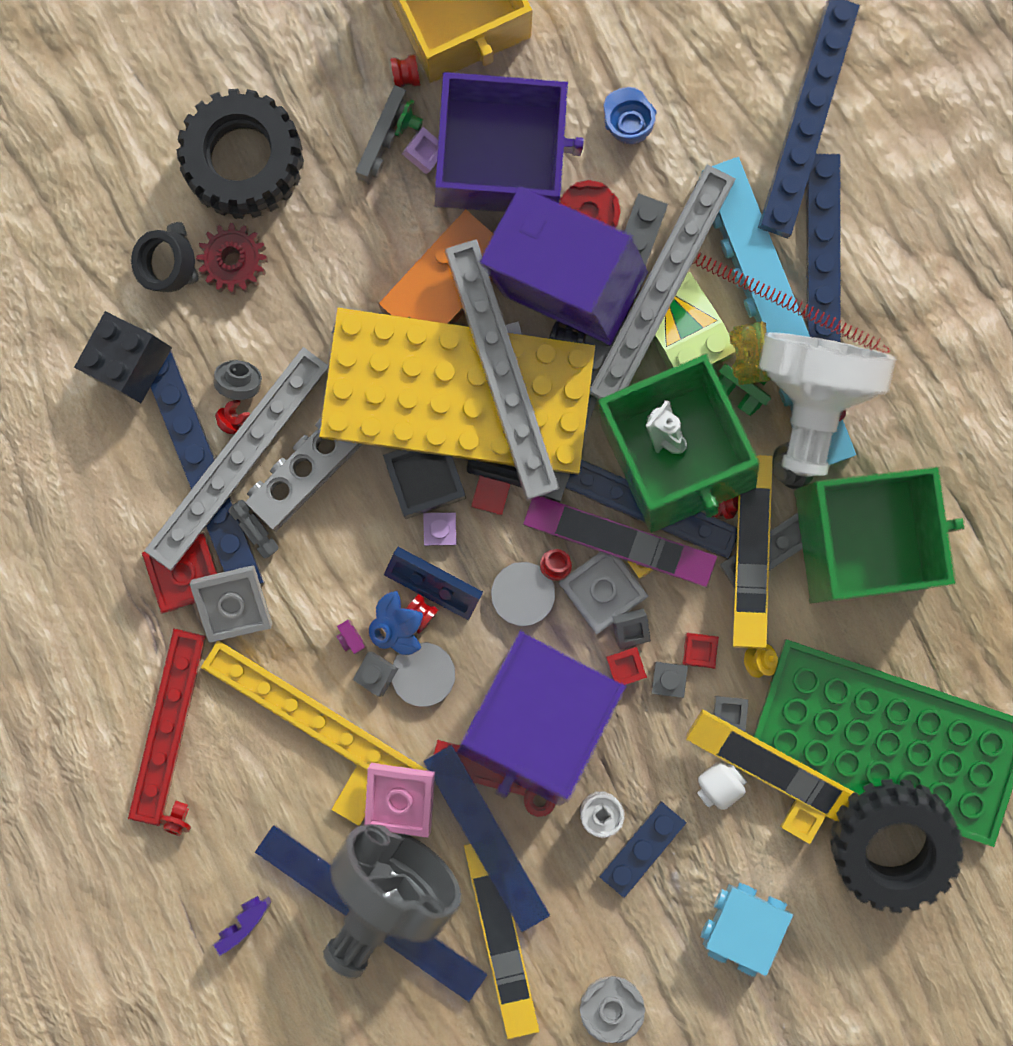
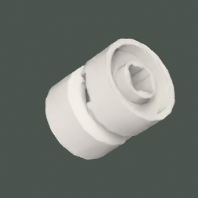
M604 791L594 792L582 801L580 818L585 829L592 835L609 837L622 827L624 810L620 802L612 794Z

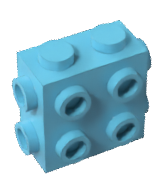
M739 882L738 886L735 887L729 884L726 890H720L715 900L714 907L717 908V912L713 921L708 919L703 927L701 938L704 941L702 944L709 950L707 955L717 961L726 963L727 959H730L739 964L738 970L750 976L756 977L757 973L767 976L793 915L785 910L787 907L786 903L769 896L768 900L765 901L755 896L757 890Z

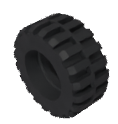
M238 88L228 89L229 95L222 97L220 92L210 95L213 101L208 104L200 101L195 106L197 113L194 116L191 114L187 115L183 121L186 129L185 131H179L177 139L180 143V148L176 149L177 159L181 164L180 171L194 195L207 208L212 207L216 213L226 216L227 213L232 214L235 219H244V214H251L253 218L262 216V210L269 208L270 212L279 208L277 202L282 198L287 201L292 195L290 190L292 186H298L301 178L299 170L303 169L304 163L302 143L294 122L291 121L287 111L282 106L278 107L274 99L267 95L261 98L257 91L247 89L246 94H240ZM237 129H252L262 133L269 142L271 154L267 164L257 175L246 180L233 181L222 178L215 171L211 157L214 147L224 135Z
M885 779L881 781L882 785L877 787L870 783L863 786L865 792L858 795L854 792L848 797L850 805L848 807L841 805L836 813L839 821L832 823L831 833L833 838L830 840L831 850L844 885L849 891L854 892L855 897L863 904L870 901L872 908L883 911L886 906L889 907L891 913H902V908L907 907L912 912L921 909L919 905L924 902H928L929 905L933 904L938 900L936 895L939 892L946 894L952 887L949 880L951 878H958L961 871L958 862H962L964 857V850L961 846L963 842L961 832L951 812L937 794H932L929 788L922 784H918L914 788L911 780L901 779L899 784H894L892 779ZM894 824H910L924 830L926 839L922 850L913 860L906 864L886 867L873 863L866 856L867 847L871 839L885 827Z

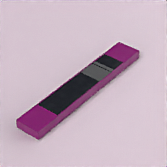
M541 496L532 498L523 525L705 588L708 586L718 558L716 555Z

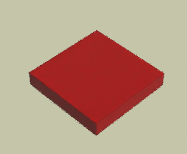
M203 532L197 537L172 571L168 570L146 552H142L161 614L195 604L196 602L190 587L191 580L218 574L205 533Z

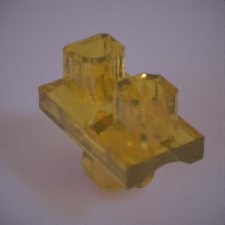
M766 322L735 326L729 332L730 344L735 347L736 360L732 365L733 376L738 378L739 385L771 381L767 371L759 367L765 334L767 333Z

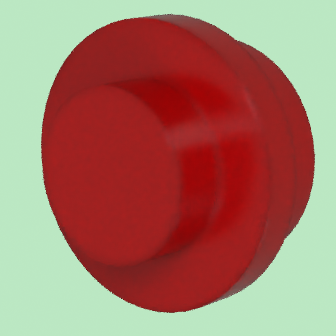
M553 549L543 554L540 560V570L548 579L554 581L563 580L571 572L572 562L565 551Z

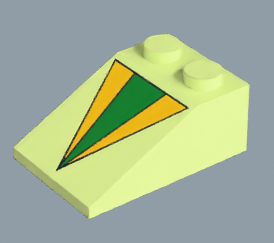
M688 272L653 338L668 370L704 354H707L714 367L732 358L738 351L719 315L691 272Z

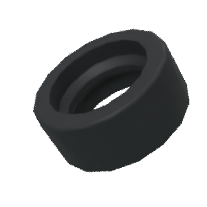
M163 230L146 232L137 240L133 247L131 256L132 272L137 282L145 289L168 293L178 291L189 282L193 275L195 266L194 251L189 241L181 234ZM162 242L170 245L175 260L173 270L165 280L157 279L152 269L153 253Z

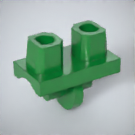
M746 360L741 362L739 368L748 374L746 378L725 363L719 370V373H721L718 377L727 397L736 385L747 392L737 407L751 417L762 404L766 406L772 397L752 383V380L755 379L764 386L769 377L760 371V360L755 366Z

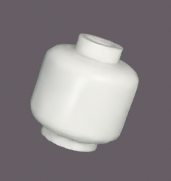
M718 761L698 778L702 789L697 793L709 808L715 805L718 809L726 810L742 798L746 792L744 787L747 783L746 779L730 763L726 764L725 762Z

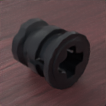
M555 321L549 339L582 343L585 334L572 331L573 328L568 326L565 329L561 328L559 322Z

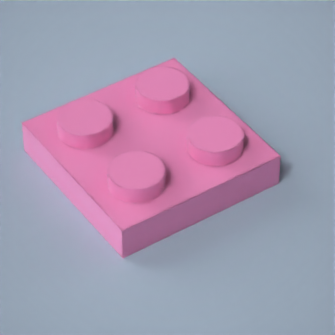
M371 763L368 767L365 825H382L393 833L428 838L431 833L435 772Z

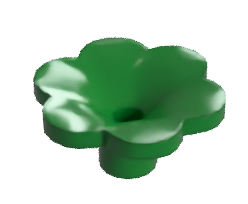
M410 99L405 104L397 123L395 136L400 137L408 127L417 131L420 130L423 119L413 115L415 100Z

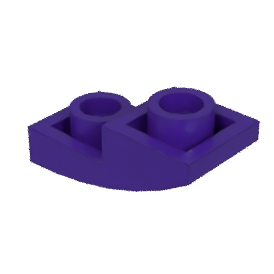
M256 896L241 905L243 911L236 916L241 927L238 928L235 923L218 933L221 939L213 944L219 956L237 945L260 922L272 903L269 897L260 900Z

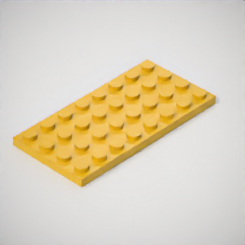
M337 308L319 438L515 466L470 327ZM508 333L553 471L578 475L581 465L595 345Z

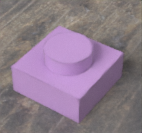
M422 127L414 135L402 152V155L427 174L437 163L439 140Z
M424 513V546L456 545V513Z

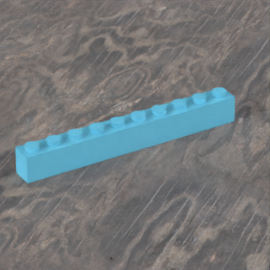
M739 156L712 166L736 178L712 224L715 229H720L723 240L720 241L725 257L727 259L731 257L735 267L732 270L733 277L738 270L734 280L735 283L739 280L741 274L744 273L740 280L741 286L749 275L745 288L750 285L751 280L754 278L750 290L752 291L757 282L760 281L756 288V293H758L763 283H765L761 296L766 293L767 288L770 286L767 299L776 288L772 301L777 298L779 291H781L777 304L787 294L783 301V306L787 304L790 296H792L788 309H790L795 302V298L769 232L758 228L762 214ZM744 285L742 286L747 299H744L745 309L750 318L755 317L758 329H755L761 347H763L766 333H786L810 337L802 315L798 316V311L796 313H793L792 309L788 311L787 306L782 308L781 304H776V301L771 303V298L769 300H766L765 296L761 298L760 293L755 295L754 291L750 292L749 288L745 290ZM797 303L794 306V312L798 309ZM780 388L779 395L784 406H790L793 412L794 401ZM843 420L838 421L837 431L832 433L826 461L829 463V466L856 455Z

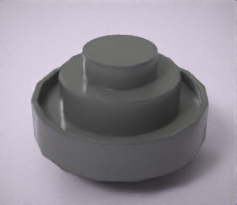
M230 360L216 367L213 383L215 389L221 395L233 400H246L259 393L262 376L256 366L241 360Z
M786 442L778 446L773 452V473L786 487L795 490L808 485L812 481L813 476H800L782 466L783 455L788 453L790 443Z

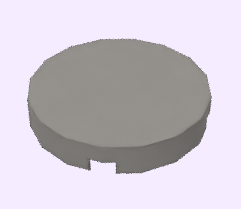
M529 562L513 563L503 568L494 579L491 589L492 604L498 615L506 622L517 626L533 625L543 620L551 611L555 600L554 583L543 575L538 565Z
M427 642L420 643L421 649L413 654H398L393 663L394 666L399 668L391 681L396 693L405 702L417 707L432 706L441 702L451 692L455 682V666L450 655L441 647Z
M616 976L599 978L590 984L582 995L580 1003L582 1023L588 1033L600 1042H625L636 1035L644 1021L645 1006L643 997L636 986L625 978Z

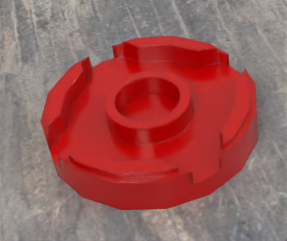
M592 180L576 182L563 193L559 200V204L615 229L618 226L621 213L619 200L615 193L602 182Z

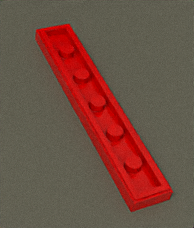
M173 628L128 816L129 820L156 826L162 825L159 822V818L165 813L206 635Z

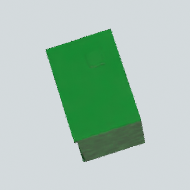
M707 354L598 400L601 427L650 533L702 511L705 512L707 518L718 514V504L756 488L760 463ZM666 400L670 403L673 415L679 419L682 437L687 442L686 450L681 454H673L665 448H662L659 453L655 452L646 427L650 414L656 408H661Z
M939 467L816 481L794 490L810 597L809 604L916 591L956 584L948 533L964 530L963 518L946 520Z

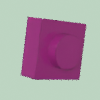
M346 620L337 626L340 633L336 637L345 652L351 649L353 654H357L367 648L351 620Z

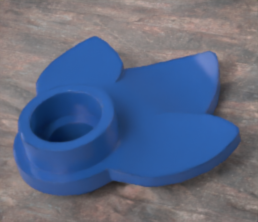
M397 591L384 595L376 605V619L369 626L371 641L379 648L387 649L391 647L402 655H410L419 651L421 645L414 634L421 625L423 613L412 609H401V600ZM381 628L385 631L386 638L381 634Z

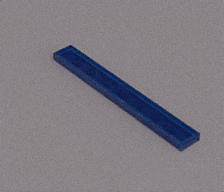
M274 824L255 853L346 916L351 908L341 898L333 884L330 871L331 863ZM388 935L383 942L468 1002H470L488 975L487 972L437 937L427 941H410L407 938Z

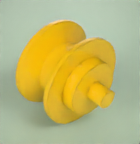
M766 644V649L748 648L744 655L745 668L754 678H760L763 675H773L778 664V657L773 647Z

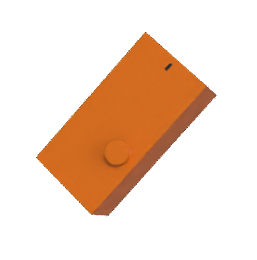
M465 209L378 303L380 310L385 315L454 325L465 312L447 261L445 249L477 239L483 256L494 234Z

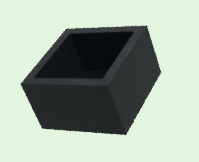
M105 311L74 368L111 389L142 403L172 347L155 335Z
M401 449L383 455L405 519L466 499L452 456Z

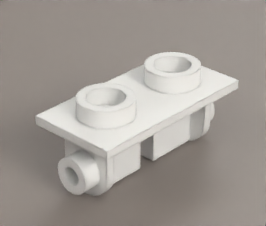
M666 400L661 408H656L650 414L646 427L655 452L659 453L662 448H665L673 454H681L686 450L687 442L682 437L680 421L673 415L670 403Z

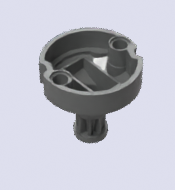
M363 825L355 828L337 852L330 868L331 878L337 892L351 909L346 915L344 926L336 938L331 939L323 950V957L326 963L338 974L348 978H357L367 968L368 959L375 948L382 945L388 935L407 938L410 941H427L437 937L461 902L460 887L453 872L434 851L410 835L392 833L382 825Z

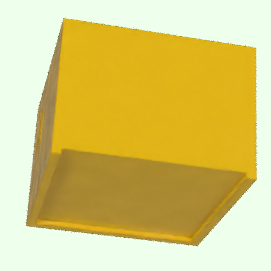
M390 0L430 84L442 79L443 72L455 73L478 61H481L483 66H487L493 63L494 54L531 37L532 8L528 0Z

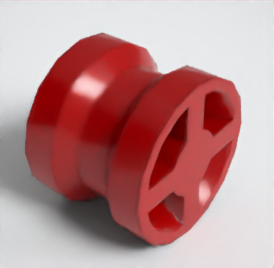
M415 54L408 55L406 59L399 60L397 57L390 58L394 85L400 88L410 84L413 87L420 86Z
M420 594L406 608L423 613L421 625L416 631L418 635L439 611L435 606H428L424 601V597Z

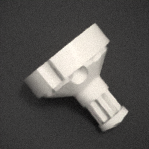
M766 333L759 367L767 371V375L794 401L790 421L793 424L788 453L783 455L782 466L800 476L827 475L829 463L826 461L832 433L837 431L841 411L879 396V393L888 392L895 357L879 351L826 339L786 333Z

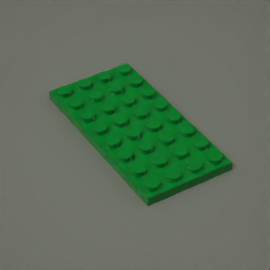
M787 639L784 640L776 671L772 676L753 737L856 792L858 795L865 792L863 786L873 783L874 787L881 786V781L885 779H892L894 784H899L901 779L911 780L914 788L918 784H922L928 787L932 794H937L951 812L962 837L995 847L1013 790L1012 715Z

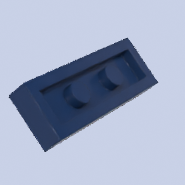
M399 546L394 551L384 573V576L468 621L483 594V591Z
M660 801L599 874V877L625 898L687 822Z

